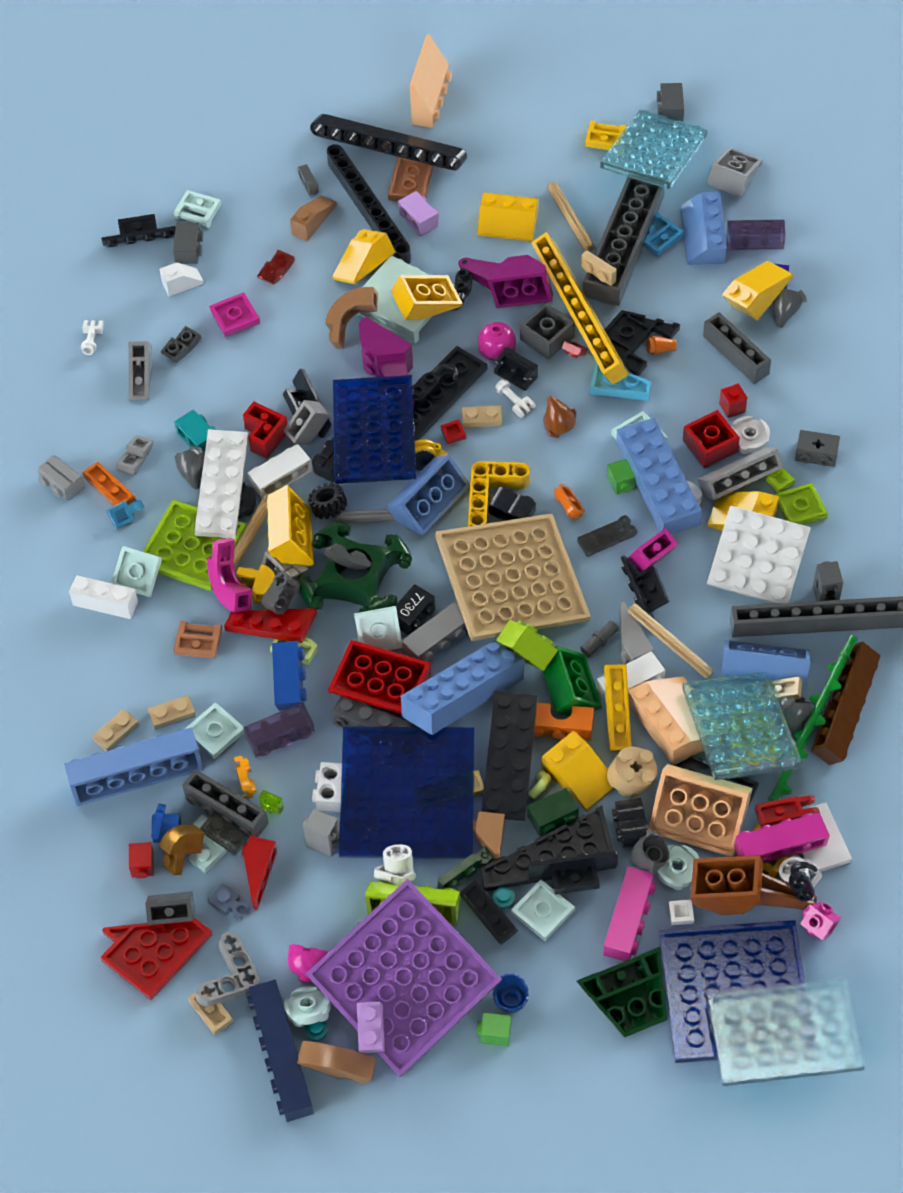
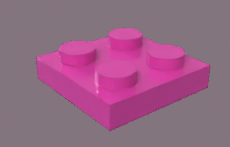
M244 292L209 306L210 312L225 337L260 324V319Z

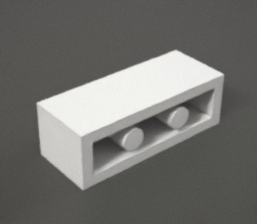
M296 444L293 447L287 448L281 454L270 458L262 465L254 467L247 474L249 485L262 499L266 493L271 494L313 470L311 459Z
M76 575L69 591L73 606L128 619L132 618L138 604L136 592L133 588Z
M652 651L626 664L628 690L646 681L665 679V669ZM602 676L597 679V691L606 703L605 678Z

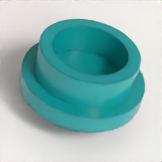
M499 887L493 892L492 899L501 909H506L513 905L515 894L508 887Z
M326 1021L305 1025V1033L311 1040H322L328 1033V1025Z

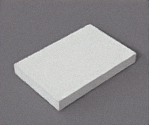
M827 803L812 806L819 808L830 837L827 846L800 853L802 859L807 858L816 865L820 872L851 863L852 857Z

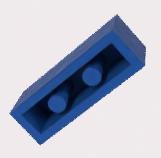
M298 641L272 643L275 706L278 710L304 708V701H307L306 688H303V681L306 680L305 668H302V660H305L304 648L299 645Z

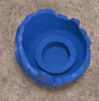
M514 973L501 976L502 981L493 991L494 1002L503 1011L515 1013L521 1010L529 1000L528 986L523 978Z

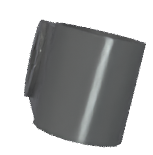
M279 572L263 595L262 605L276 614L285 613L295 595L299 592L300 583L295 579L289 578L286 572Z

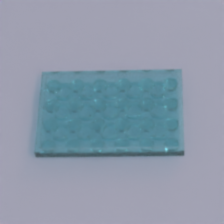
M639 110L601 160L600 168L670 189L707 137L708 130L686 124L683 121L672 120L663 115L659 116L647 110Z
M767 672L683 683L682 689L714 780L800 769L802 767V760Z
M846 979L707 994L722 1086L864 1070L865 1066Z

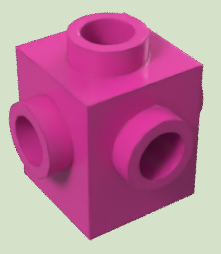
M819 901L814 905L806 907L802 913L804 918L800 924L805 927V930L810 935L824 940L832 934L841 917L833 912L831 906Z

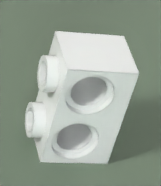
M321 762L320 770H316L315 783H318L317 789H313L312 802L316 803L318 811L343 813L348 781L347 764ZM329 776H335L333 779H327ZM327 795L333 796L329 799L324 798Z

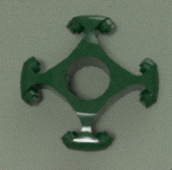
M339 522L325 527L314 535L312 546L315 549L328 548L337 543L344 546L349 554L356 550L365 554L367 560L372 564L366 568L369 570L368 574L358 579L342 577L340 573L347 567L331 559L328 560L316 581L312 582L307 575H300L297 580L300 583L299 594L310 608L321 610L324 603L323 599H337L364 606L363 609L360 608L359 612L396 606L398 601L395 595L389 594L381 598L377 594L379 586L391 566L399 564L401 568L408 569L411 565V553L397 534L386 535L385 544L387 546L361 544L347 539L346 536L350 535L351 526Z

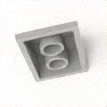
M729 147L712 164L707 184L711 185L713 189L724 190L732 196L741 197L748 189L763 160Z

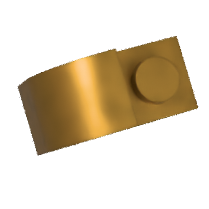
M194 824L178 825L167 831L159 847L166 851L163 858L164 868L173 875H182L185 854L201 853L205 832Z

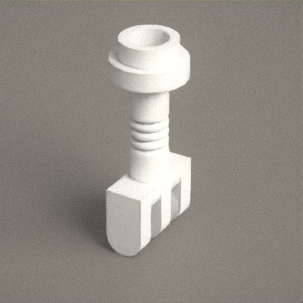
M84 320L83 333H88L87 339L81 343V350L84 354L92 355L96 351L97 345L94 343L95 334L103 333L104 321L100 320L98 326H96V320H92L89 326V320Z
M500 380L495 386L499 395L505 394L513 401L515 405L512 407V411L519 418L524 417V413L527 414L530 412V409L533 410L536 407V404L528 396L520 399L509 388L511 384L508 381Z

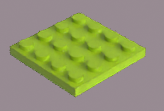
M173 499L143 552L162 557L158 574L212 592L213 588L207 569V558L212 557L213 541L226 538L195 536L197 507ZM239 521L236 539H233L235 540V545L246 528V524Z

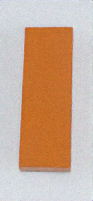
M98 461L82 472L83 477L114 506L123 501H126L129 505L136 500L135 496Z

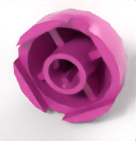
M492 322L480 331L478 350L486 359H497L506 347L515 352L516 336L512 328L507 324Z
M290 944L287 955L288 967L292 973L299 976V981L311 983L312 980L306 973L328 952L312 947L303 948L302 945Z

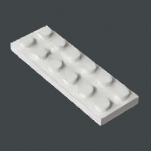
M208 429L194 530L195 536L236 539L248 432Z

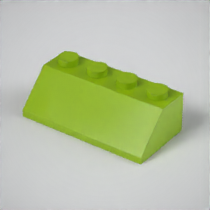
M383 880L371 881L365 893L367 914L369 915L399 885ZM428 885L415 886L451 925L457 926L461 902L460 891L452 888L435 889Z

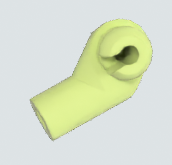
M540 770L536 774L538 782L528 792L535 801L546 790L551 781L550 774L544 770Z

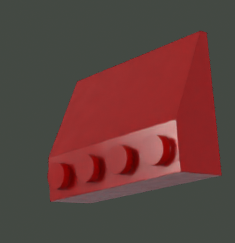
M350 640L328 688V692L402 714L401 695L431 678V663Z

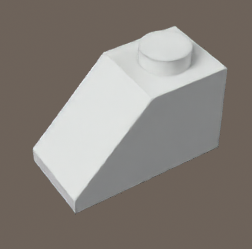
M174 263L159 269L162 284L169 297L204 284L197 268Z

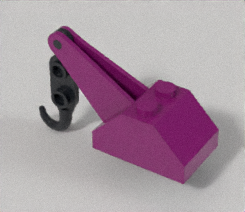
M529 255L508 257L502 263L475 260L467 257L460 259L458 262L460 270L455 276L454 288L463 304L471 292L472 280L491 290L496 308L553 302V291L545 265Z
M366 316L358 324L363 369L369 375H374L378 379L382 378L402 413H411L414 410V403L423 401L437 387L441 374L444 371L451 370L454 373L452 379H457L458 370L454 365L441 364L435 370L425 373L410 387L408 373L413 369L412 345Z

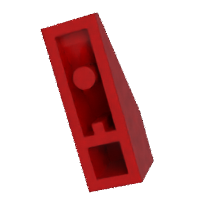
M250 836L248 843L243 845L242 856H244L253 909L258 910L278 851L276 841Z

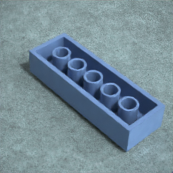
M655 418L617 429L616 444L623 458L627 459L635 475V483L659 531L666 528L670 534L700 525L702 510Z
M492 641L401 695L402 717L433 735L494 698L495 691L503 692L523 680L524 658Z
M192 727L188 729L182 728L174 733L161 734L149 740H140L128 746L115 747L110 751L94 753L89 757L77 758L64 763L69 785L77 806L192 774L195 769L198 771L203 770Z

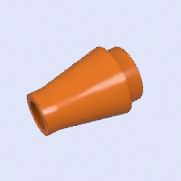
M658 336L648 338L646 343L647 352L652 353V355L675 351L677 346L675 339Z

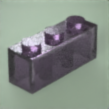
M784 220L727 221V250L784 249L786 236Z
M303 702L244 727L245 737L255 758L266 756L273 750L287 747L292 742L306 739L315 733L313 721Z

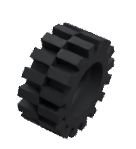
M325 483L323 487L319 485L317 487L318 490L313 489V494L310 493L308 498L315 517L329 519V516L334 518L335 514L340 515V510L344 511L346 509L345 506H347V499L342 487L337 483L335 485L334 483L329 485Z

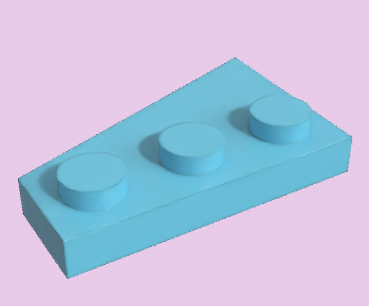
M595 360L590 394L649 401L650 380L629 373L628 376L612 385L604 376Z

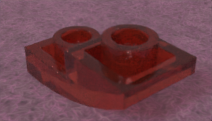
M277 250L270 262L266 261L257 277L270 284H276L294 263V256Z

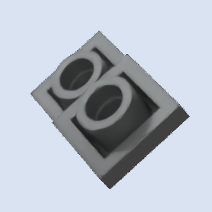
M185 326L176 338L171 337L161 350V354L178 362L198 344L202 337L199 333Z
M337 543L328 547L323 553L336 563L354 570L361 571L372 564L367 560L365 554L357 550L349 554L344 546Z

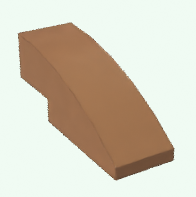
M303 1041L297 1064L337 1079L344 1077L364 1085L372 1080L376 1058L346 1048Z

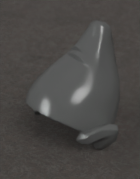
M783 289L773 301V311L778 327L782 328L800 309L802 303L807 302V298L802 290L797 292Z
M190 446L189 450L175 455L176 466L182 477L191 487L199 489L205 452L200 447Z
M782 697V701L778 702L780 718L791 737L798 741L793 734L804 729L805 723L812 713L813 703L806 702L804 697L797 700L795 698L786 699Z
M647 829V834L641 837L633 847L630 862L633 866L650 870V873L653 875L669 862L670 852L666 842L660 835Z

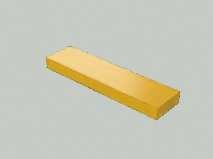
M604 665L609 751H621L623 748L632 747L627 665Z

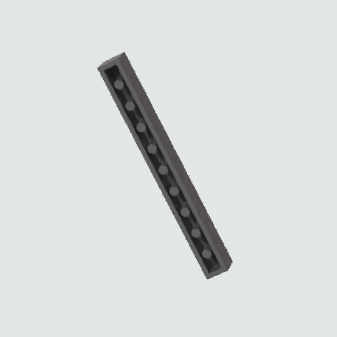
M903 596L732 606L730 615L732 637L903 628Z

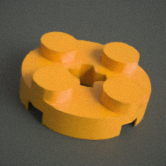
M242 755L233 757L234 762H239V765H235L241 789L243 792L247 791V794H243V797L245 799L253 798V794L257 792L253 779L248 778L247 773L251 772L249 761L247 758H243Z

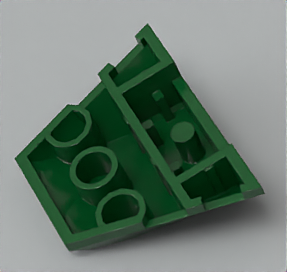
M661 946L576 981L624 1038L667 1020L662 976L663 968L660 955Z

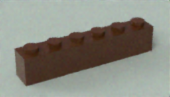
M863 641L855 644L850 654V659L847 660L837 680L842 687L831 693L823 715L826 724L819 727L811 752L828 765L842 762L846 758L850 742L854 737L853 733L860 720V713L866 702L867 693L872 685L874 673L878 668L881 655Z

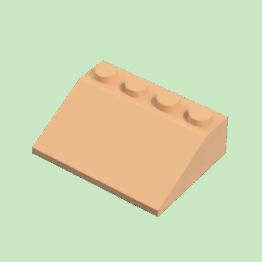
M426 34L410 83L412 125L433 128L435 121L439 119V108L443 107V95L447 94V82H451L452 72H449V63L428 34Z
M684 676L646 681L628 690L630 709L673 765L729 738V734Z
M667 764L662 769L648 829L665 838L733 857L735 853L734 842L736 836L741 833L753 788Z

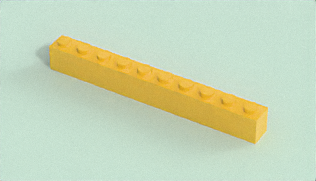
M547 232L532 241L531 244L542 264L545 265L548 275L602 373L614 385L628 376L629 373L557 244Z

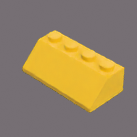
M286 485L268 495V551L272 557H276L281 563L311 566L314 564L311 508Z

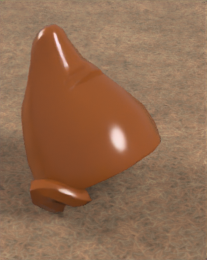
M549 396L543 422L547 435L559 438V435L568 432L574 427L577 413L575 408L570 409L560 400Z

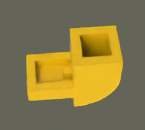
M263 564L260 565L259 571L250 567H239L236 573L239 581L247 587H252L253 602L262 604V597L275 577L274 572Z

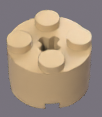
M639 747L623 748L610 764L607 771V779L610 786L617 789L620 795L629 798L638 797L647 790L656 778L657 765L651 751Z

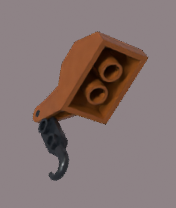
M760 855L694 859L690 899L693 905L719 915L745 914L755 905L805 910L808 905L817 903V896L815 895L810 878L800 869L808 868L814 872H817L818 869L809 862H796L790 867L791 874L789 876V884L762 873L763 861Z

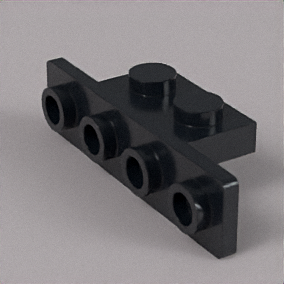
M155 214L118 219L120 235L102 237L101 240L103 246L116 247L119 243L134 244L138 240L148 242L155 240L157 237L168 239L175 235L176 226L157 229Z
M300 368L292 381L296 390L285 389L283 393L292 415L296 413L304 400L320 402L305 370ZM329 418L318 432L320 438H324L331 427Z
M625 555L620 556L623 562L621 568L625 575L629 577V581H627L628 586L636 595L634 598L635 603L654 618L652 611L670 602L657 569L651 566L637 574L631 561Z
M606 850L595 854L558 857L545 861L536 860L528 863L529 878L551 876L555 895L599 889L600 883L597 869L618 866L617 851Z

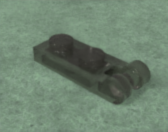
M623 515L617 521L577 537V542L588 557L634 537L638 531L635 526L630 524V518L627 515Z

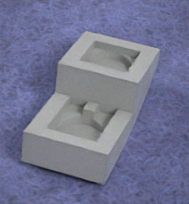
M136 435L126 445V453L118 460L117 469L135 475L150 453L154 441Z

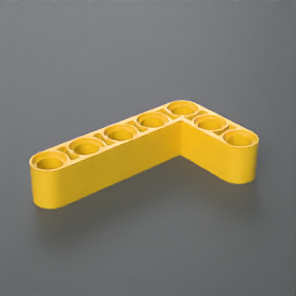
M480 461L472 465L468 526L487 524L489 488L524 489L530 484V468L527 464L521 462Z

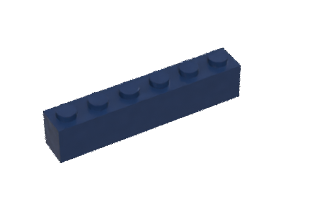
M276 979L249 987L251 995L247 996L250 1010L255 1009L257 1016L253 1017L256 1031L261 1029L263 1036L258 1038L261 1050H267L268 1058L264 1060L268 1073L273 1072L274 1079L270 1080L273 1093H279L280 1101L276 1102L279 1114H285L286 1122L314 1114L301 1065L297 1064L298 1055Z

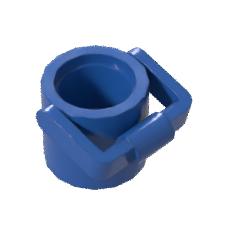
M158 803L156 812L152 815L151 837L153 843H160L167 831L175 826L182 825L180 813L165 814V804Z

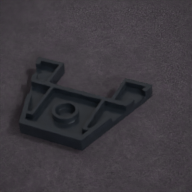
M621 310L604 330L624 366L632 374L639 376L647 367V361L633 353L652 332L672 339L680 330V324L675 322L673 324L664 323L662 319L652 320L646 318V315Z

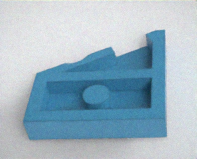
M657 212L653 225L649 229V234L644 241V247L658 257L683 238L684 231Z

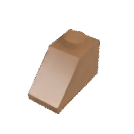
M478 811L477 819H473L472 832L476 833V842L482 849L486 847L493 855V861L501 856L505 814Z

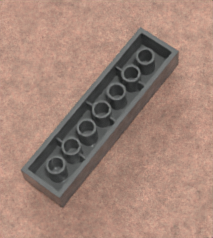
M633 173L628 174L595 252V256L617 269L616 282L610 286L587 272L583 281V292L586 298L620 305L644 247V241L649 234V229L653 225L655 215L664 198L665 181Z

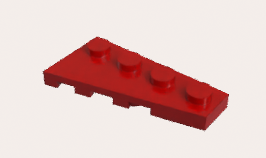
M316 608L287 609L283 614H276L271 610L231 612L224 627L227 632L303 643L317 616Z

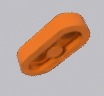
M559 484L554 490L556 500L563 505L567 516L572 519H579L585 513V509L569 487Z

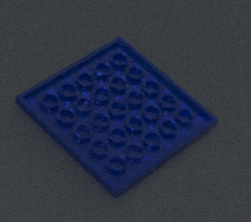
M343 727L339 857L383 858V851L387 847L399 844L411 848L412 858L466 859L473 854L474 727H445L433 735L420 727Z
M796 920L659 930L675 1063L816 1052Z

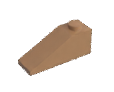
M321 195L301 206L290 219L292 235L308 241L336 207L337 202Z

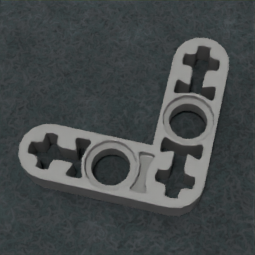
M224 933L218 946L231 974L205 982L198 987L196 1001L202 1006H212L249 994V987L259 983V975L241 939L235 933ZM236 958L242 959L245 965L236 966L233 960ZM230 984L234 990L226 992L222 989V985ZM203 992H206V994H211V996L208 998L207 995L202 994Z

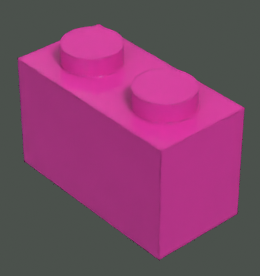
M665 528L637 548L628 559L640 573L668 555L678 543Z

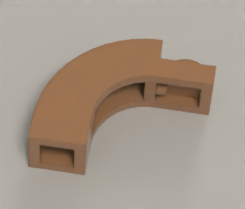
M360 287L350 290L340 296L331 306L325 324L331 330L329 332V340L336 349H344L346 326L353 316L362 312H377L378 292L374 287Z

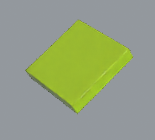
M813 483L774 494L779 496L778 507L786 521L806 525L828 518V513Z

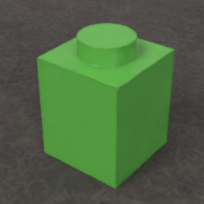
M627 459L607 464V478L616 495L635 489V475Z
M483 1013V1020L478 1021L477 1035H481V1043L509 1047L511 1016Z

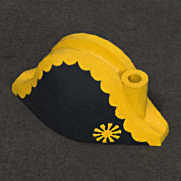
M417 440L410 443L406 450L397 457V465L415 470H423L434 457L448 453L441 449L439 443L435 444L430 440Z

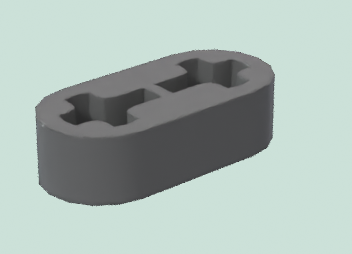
M305 164L297 167L300 180L308 195L318 193L316 180L308 165Z

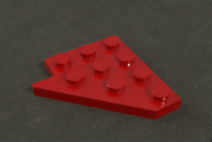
M196 918L193 921L155 925L142 923L104 927L102 929L103 934L114 943L100 959L134 988L152 1000L206 943L213 933L212 930Z

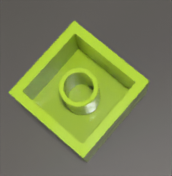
M509 620L496 639L502 646L523 657L524 662L542 671L546 669L558 651L552 646L554 643L552 640L544 635L541 636L537 633V629L520 620L518 622Z

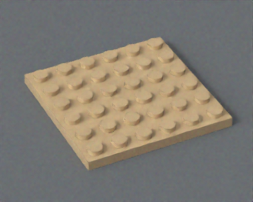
M553 514L436 531L435 538L471 641L498 637L509 620L515 622L520 620L537 630L590 620L591 615Z

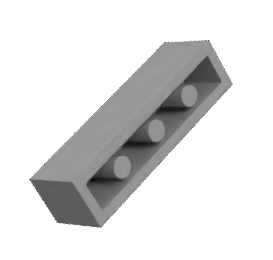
M765 447L698 478V482L703 496L715 500L784 467L778 450Z
M457 600L402 640L403 652L407 656L430 662L439 652L447 650L450 644L465 636L468 631Z

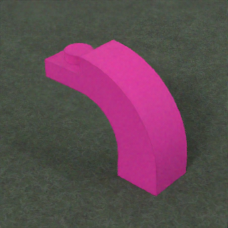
M231 538L213 541L212 557L207 558L208 575L213 591L218 600L228 610L234 613L249 610L252 604V589L243 585L236 575L234 569L235 540Z

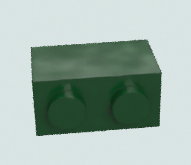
M564 788L528 805L527 817L539 837L563 825H569L576 821L579 817V808L567 788Z

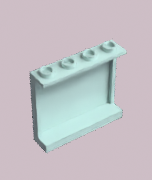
M390 256L363 286L374 287L378 292L377 312H362L358 315L363 318L366 316L397 336L416 344L419 340V331L431 317L422 320H405L391 290L400 275L429 274L405 263L402 259Z

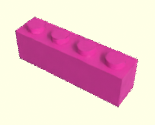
M808 813L798 819H786L777 825H765L759 828V830L752 832L743 831L736 836L734 849L737 856L760 855L764 864L827 846L830 834L820 813Z
M627 867L604 943V956L622 961L630 960L632 955L636 956L639 942H636L638 935L642 936L645 922H642L643 915L648 916L651 902H648L649 895H654L657 883L653 882L654 874Z

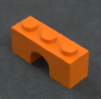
M537 703L534 737L544 736L562 740L574 730L584 741H591L594 708L572 706L571 715L567 719L558 720L551 715V704Z

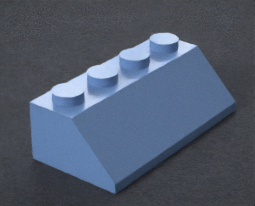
M720 191L701 192L681 205L687 265L725 264L727 248Z
M449 454L437 456L423 468L386 508L397 523L417 535L423 536L470 487V483Z
M725 640L721 674L730 679H737L738 676L747 677V680L755 682L760 679L774 681L800 677L802 684L807 685L810 650Z

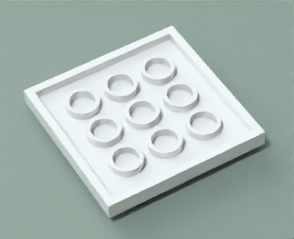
M730 506L707 585L773 604L789 603L811 527Z

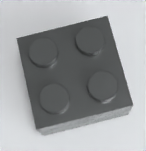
M546 302L520 324V340L548 360L562 349L564 341H571L575 337V322Z

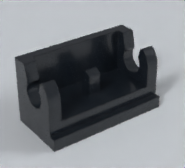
M507 347L495 361L498 365L495 367L494 373L524 391L538 378V365Z

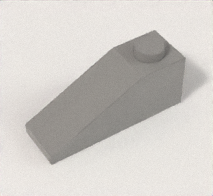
M148 341L129 342V400H149L152 345Z
M622 602L620 604V657L622 662L627 664L651 651L654 654L655 649L636 619L628 613L629 608L626 603Z

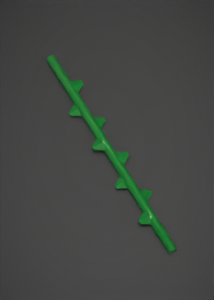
M850 635L842 652L839 653L837 662L828 664L827 668L831 675L822 693L810 696L809 699L815 707L804 729L794 732L793 736L798 741L788 761L776 764L775 766L781 776L771 796L768 797V802L779 800L780 796L792 793V790L786 783L797 761L807 758L808 754L804 751V747L814 727L826 724V720L821 716V713L831 692L842 687L837 680L847 660L850 659V654L858 640L857 637Z

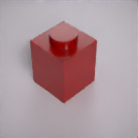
M739 383L723 388L720 391L719 405L727 418L746 412L747 396Z
M151 842L129 844V870L132 877L144 879L148 876H154V850Z

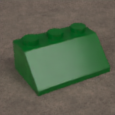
M555 646L558 651L542 673L545 676L547 689L550 692L556 713L570 716L572 706L594 708V711L603 708L585 654Z

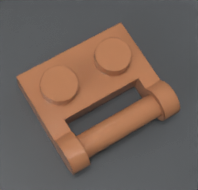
M180 621L173 650L174 655L216 659L220 637L222 636V625H196ZM187 632H192V633H203V634H213V635H212V636H207V635H196V634H186V633H187Z

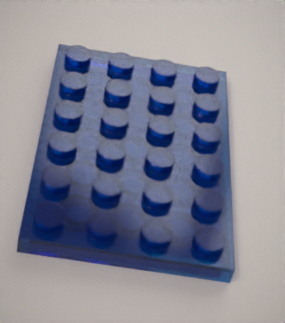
M412 375L333 380L335 484L416 479Z

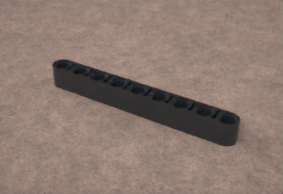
M320 114L310 125L311 132L318 137L448 170H458L467 159L466 152L459 147L328 114Z
M338 144L330 145L327 148V160L334 175L373 231L387 233L395 250L392 256L410 264V245L344 149Z

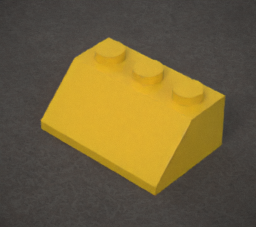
M483 192L477 235L532 242L538 218V198Z

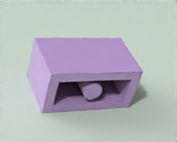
M417 191L398 201L399 214L419 236L438 227V211L434 207L432 208L428 204L427 199Z
M381 1002L357 1003L359 1051L361 1053L385 1052L383 1004Z

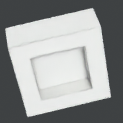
M691 899L669 901L671 926L694 924Z

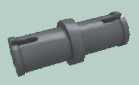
M610 620L600 631H595L592 634V638L580 647L581 652L589 658L598 648L604 647L607 644V640L619 631L616 623Z

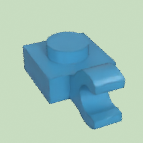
M135 500L129 505L126 501H123L106 511L115 528L118 529L134 520L133 513L144 508L141 500Z

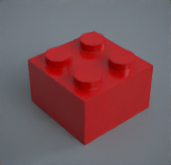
M718 410L684 426L682 441L704 468L738 452L740 437Z

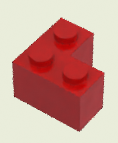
M254 401L244 412V427L251 432L248 436L250 451L267 459L286 435L283 430L288 424L287 417Z

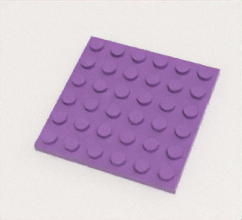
M408 879L306 973L357 1031V1003L381 1002L383 1004L385 1052H378V1054L399 1077L404 1075L502 981L500 976Z

